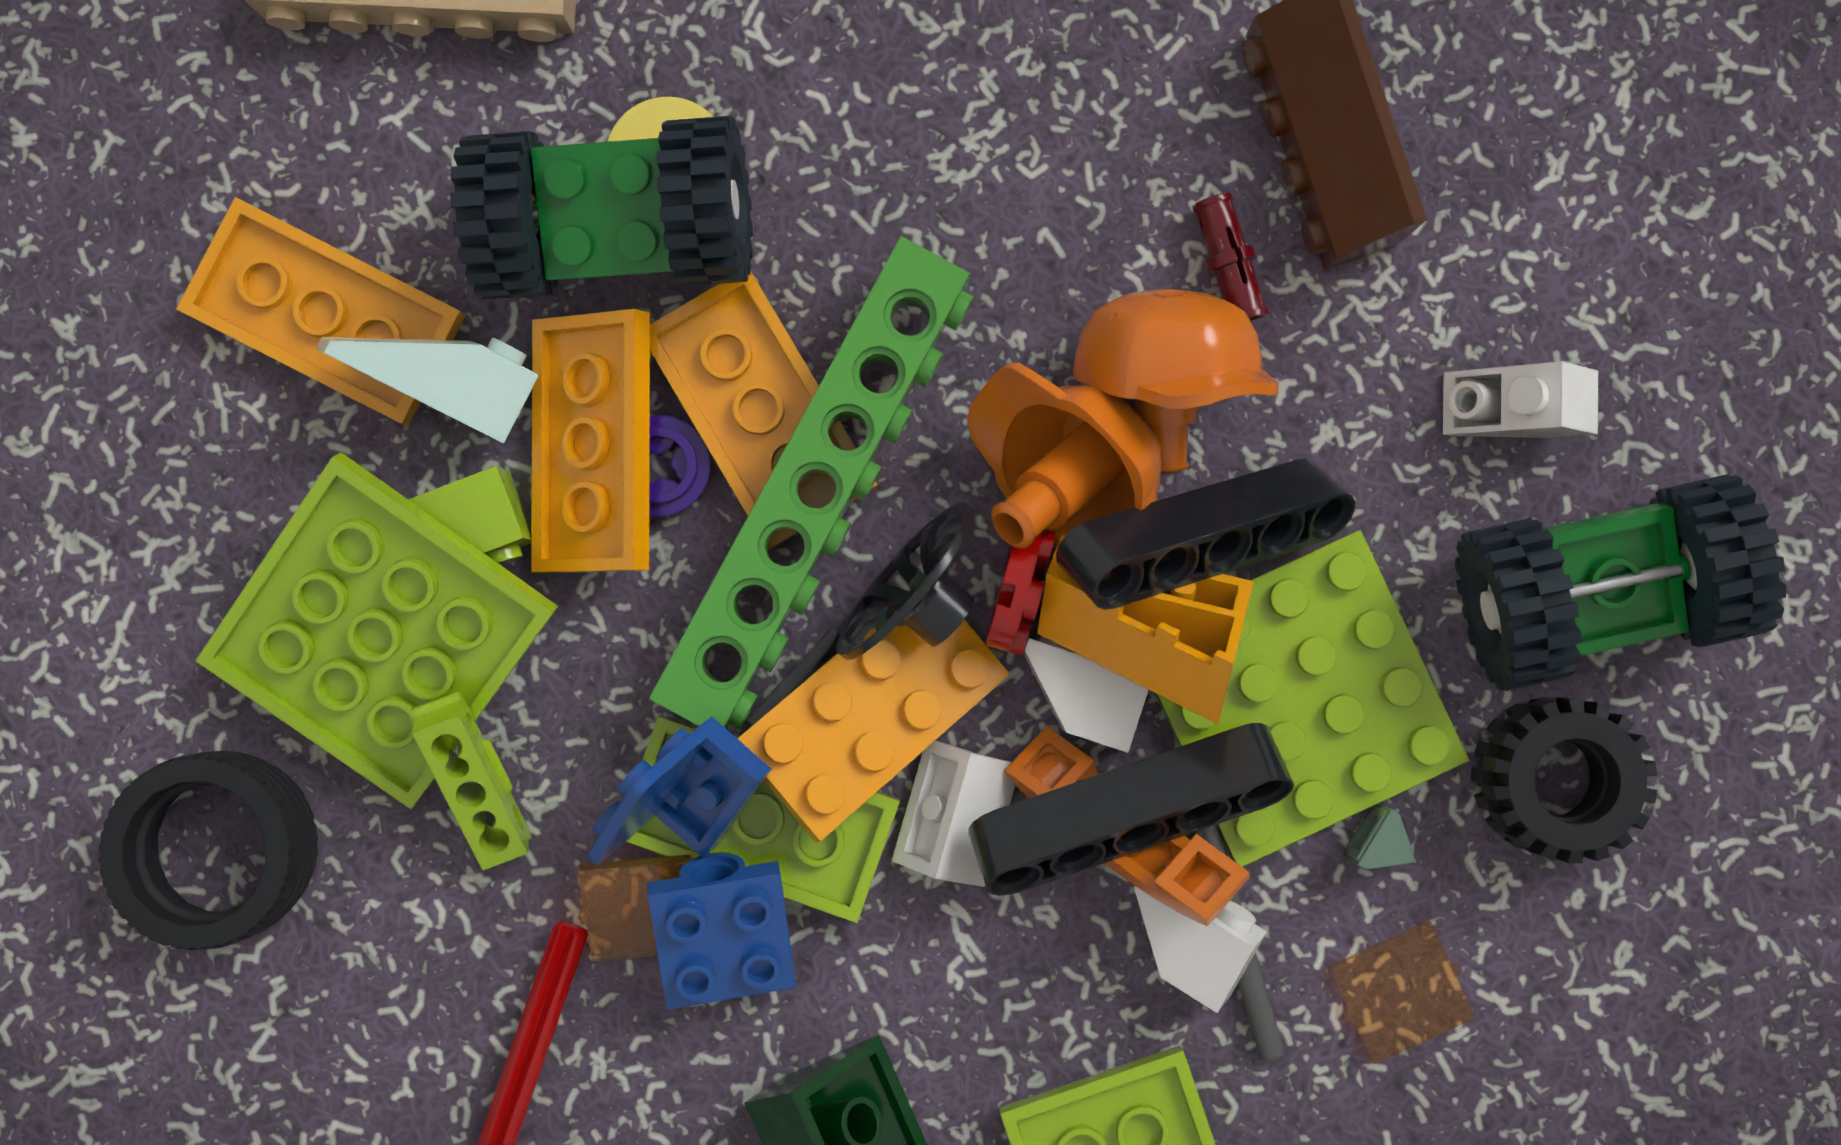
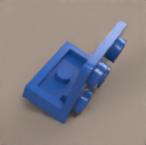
M712 716L691 734L684 728H681L661 748L656 756L657 763L651 766L645 760L641 761L621 782L617 792L624 798L622 801L618 800L612 804L593 826L592 832L598 836V839L587 857L597 866L600 865L648 821L656 816L702 858H705L722 840L771 768Z

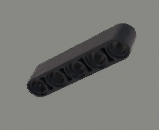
M1307 458L1297 459L1152 502L1142 511L1134 507L1084 522L1074 527L1065 535L1058 546L1056 561L1098 608L1104 610L1114 609L1326 541L1336 536L1346 527L1353 516L1356 502L1352 495L1313 461Z
M1250 723L991 811L973 821L968 829V834L987 891L997 896L1011 895L1267 808L1286 798L1293 791L1294 782L1268 726L1262 723Z

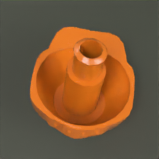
M1175 289L1132 292L1096 309L1081 332L1075 353L1072 375L1077 381L1085 385L1096 386L1102 392L1109 395L1135 399L1134 411L1152 429L1161 445V475L1176 474L1190 466V463L1187 461L1188 425L1198 420V407L1241 395H1278L1279 383L1262 368V354L1258 335L1245 311L1214 295Z
M1007 363L991 377L970 405L967 425L972 442L994 470L998 487L1006 497L1005 501L993 506L991 522L994 530L1007 544L1015 548L1025 549L1032 545L1034 539L1042 531L1047 529L1056 532L1053 547L1057 548L1061 535L1065 536L1074 527L1084 522L1134 507L1142 511L1150 503L1157 501L1161 476V445L1152 429L1122 398L1104 393L1096 386L1091 385L1057 387L1021 363Z

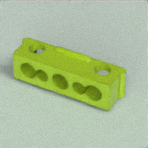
M460 691L412 708L414 716L412 735L482 870L484 871L528 854L529 840L532 837L527 823L511 793L512 783L492 743L488 739H484ZM442 735H453L459 739L458 754L450 750L452 738L443 737ZM486 811L494 815L493 827L485 822Z

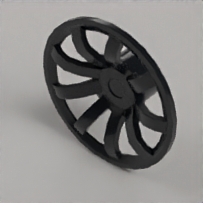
M957 503L933 518L907 542L870 585L855 606L839 635L836 652L844 659L850 660L864 654L880 642L896 626H908L931 647H935L946 640L962 623L972 608L974 597L948 575V565L966 538L974 518V511L966 503ZM960 524L957 532L949 534L955 526ZM919 546L924 574L910 557ZM898 570L908 583L910 590L907 591L893 585H888L886 582ZM872 601L889 604L888 606H876L868 609ZM876 628V632L864 640L868 632Z

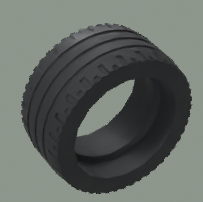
M207 751L182 755L164 761L142 773L114 801L115 804L108 812V818L104 821V829L100 835L101 843L98 848L100 850L98 863L100 862L101 868L99 870L104 880L102 881L103 887H106V894L112 900L114 909L120 912L121 918L128 921L127 924L131 928H135L141 935L148 936V939L151 941L159 942V944L164 946L171 945L172 948L185 950L215 949L229 946L273 926L292 909L304 894L303 892L309 885L314 873L313 867L317 861V825L314 823V814L309 802L304 798V793L277 766H273L270 762L258 757L234 751ZM197 786H220L233 791L254 811L265 836V868L256 891L245 903L227 911H207L189 904L169 885L159 862L158 832L167 809L180 794Z

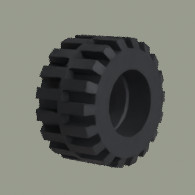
M1539 697L1530 699V704L1517 703L1505 710L1508 715L1507 719H1494L1488 725L1486 730L1493 735L1489 743L1482 741L1477 743L1474 754L1483 756L1482 768L1471 767V781L1481 783L1483 791L1474 794L1477 807L1489 811L1490 816L1485 819L1493 831L1505 834L1504 840L1517 848L1551 860L1557 859L1566 863H1583V857L1594 861L1610 857L1608 846L1623 850L1634 841L1627 833L1630 827L1644 829L1650 818L1641 813L1644 802L1653 804L1656 802L1658 790L1647 788V777L1658 775L1656 762L1642 758L1641 753L1650 748L1644 735L1629 733L1634 723L1623 714L1609 713L1611 707L1599 702L1583 701V699ZM1564 740H1569L1582 751L1587 760L1590 772L1589 786L1584 798L1574 809L1559 816H1552L1543 807L1538 798L1535 787L1536 770L1541 758L1551 747Z

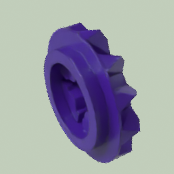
M650 416V454L653 452L658 456H663L668 450L672 451L678 444L679 447L674 452L675 457L672 459L671 466L677 471L676 475L682 481L677 484L673 480L668 481L663 477H659L654 483L650 482L649 515L653 517L680 514L694 502L701 499L708 479L711 476L709 450L703 439L692 426L671 416Z

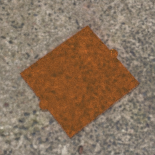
M691 854L602 862L598 866L594 863L578 865L576 872L582 900L578 919L586 923L592 961L658 956L648 901L647 883L680 877V869L691 860Z
M1429 920L1328 966L1347 1007L1343 1015L1349 1022H1354L1373 1064L1475 1019L1456 977L1460 971L1459 966L1449 962L1434 926Z

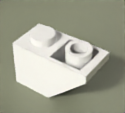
M1559 361L1444 372L1443 435L1549 438L1598 434V370Z
M1041 636L1040 641L1028 638L1023 654L1061 729L1066 733L1128 753L1149 689Z
M1135 886L1134 890L1160 977L1218 1013L1233 993L1267 931L1255 924L1256 918L1252 913L1232 901L1228 902L1207 927L1176 912Z

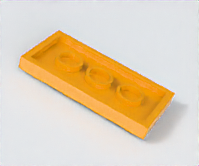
M236 197L232 201L176 310L405 426H409L421 402L317 350L316 347L321 337L453 340L466 316L448 304Z
M752 272L748 275L747 282L718 284L650 324V351L748 516L819 387ZM840 420L837 421L830 432V440L833 445L846 451L856 449ZM810 475L800 486V499L803 504L811 508L825 507L835 496L836 484L827 475ZM876 481L870 491L878 487ZM853 496L850 503L857 500L858 498L856 496ZM793 530L778 532L770 541L769 551L799 533Z
M637 309L532 320V372L539 376L532 388L531 573L649 571L650 313Z
M965 619L946 640L935 647H931L908 626H896L875 646L854 659L846 660L837 653L737 739L771 768L763 781L815 843L821 842L1006 679L1010 673L991 650L985 646V643ZM876 628L870 630L864 640L874 634Z

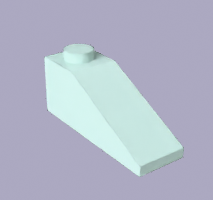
M321 337L316 347L317 350L503 444L539 376L522 366L527 357L526 354L493 337L487 347L472 341Z

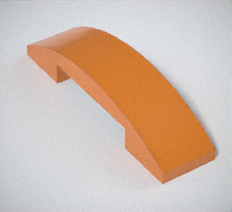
M1048 726L1005 769L1006 776L1028 798L1099 775L1095 760ZM1197 834L1191 840L1182 836L1104 863L1159 902L1207 927L1250 878L1249 871Z

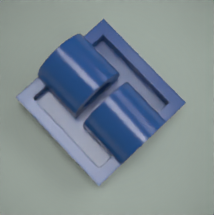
M723 852L709 853L705 858L698 856L685 863L680 869V877L647 883L648 901L667 1010L796 988L778 861L745 866L744 860L738 855Z

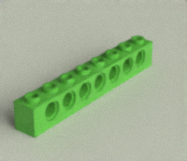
M902 236L899 238L649 697L651 701L698 726L702 725L712 716L726 729H728L729 725L739 730L741 729L758 698V695L749 691L752 682L760 668L771 672L789 641L788 637L780 633L784 623L792 610L802 615L809 605L820 583V580L812 577L811 574L822 553L832 558L837 553L851 526V523L842 519L853 496L863 501L866 499L882 469V466L874 463L873 459L884 439L894 444L897 442L913 409L903 405L915 382L924 387L928 385L944 354L934 348L946 326L955 331L959 328L974 299L973 295L965 292L969 283V272ZM904 306H915L925 312L929 323L917 335H904L898 332L892 325L891 320L894 313ZM874 362L890 364L898 374V380L894 387L883 393H874L866 389L860 379L863 370L869 364ZM843 418H855L861 421L867 429V437L864 443L857 449L849 451L841 450L834 446L830 440V432L833 425ZM813 474L827 475L836 484V493L833 500L822 508L808 507L800 499L799 491L802 482ZM783 530L798 532L803 537L805 544L801 559L790 566L775 564L769 554L771 539L775 534ZM754 586L764 587L773 599V610L770 616L759 624H751L745 621L738 609V602L742 593ZM721 643L734 646L742 660L738 675L730 681H721L715 678L710 673L707 664L709 653L715 646Z

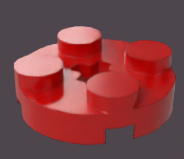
M1045 529L1034 539L1032 545L1025 549L1015 548L1010 545L985 646L1023 655L1031 622L1036 617L1044 586V582L1041 581L1043 570L1047 568L1056 532Z

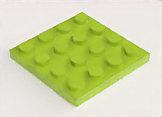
M340 452L330 459L195 661L396 800L412 809L435 779L412 735L414 722L412 708L460 691L475 721H477L559 606ZM442 735L443 737L452 738L450 750L454 752L459 746V739L453 735Z
M1361 529L1250 579L1254 583L1219 724L1155 693L1179 747L1250 723H1262L1268 726L1294 782V788L1286 798L1274 805L1218 824L1222 839L1232 860L1242 867L1470 761Z

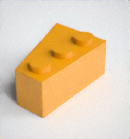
M1061 535L1058 546L1065 537L1064 535ZM1057 546L1046 575L1037 634L1219 724L1254 581L1220 574L1118 608L1104 610L1098 608L1059 566L1056 561Z

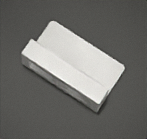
M935 740L922 752L892 861L934 879L984 887L985 882L968 834V829L973 821L980 816L1010 805L1015 784L1006 776L1005 769L1012 762L980 755Z

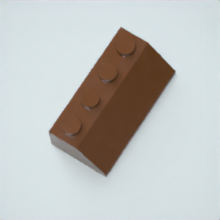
M1283 0L1255 16L1245 35L1247 40L1241 44L1242 57L1251 78H1260L1266 100H1263L1261 103L1265 127L1272 138L1280 137L1287 158L1281 162L1284 184L1291 197L1299 195L1307 218L1301 221V231L1305 246L1312 257L1319 255L1323 268L1326 270L1396 247L1421 226L1427 218L1353 0Z

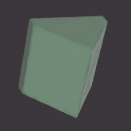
M1379 804L1370 808L1343 853L1345 854V859L1366 870L1416 863L1400 814L1391 808Z

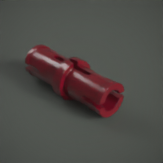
M1221 193L1205 198L1192 206L1210 257L1204 263L1208 274H1215L1222 298L1245 311L1251 322L1269 314L1252 265V261L1257 256L1253 245H1246L1232 202V193Z

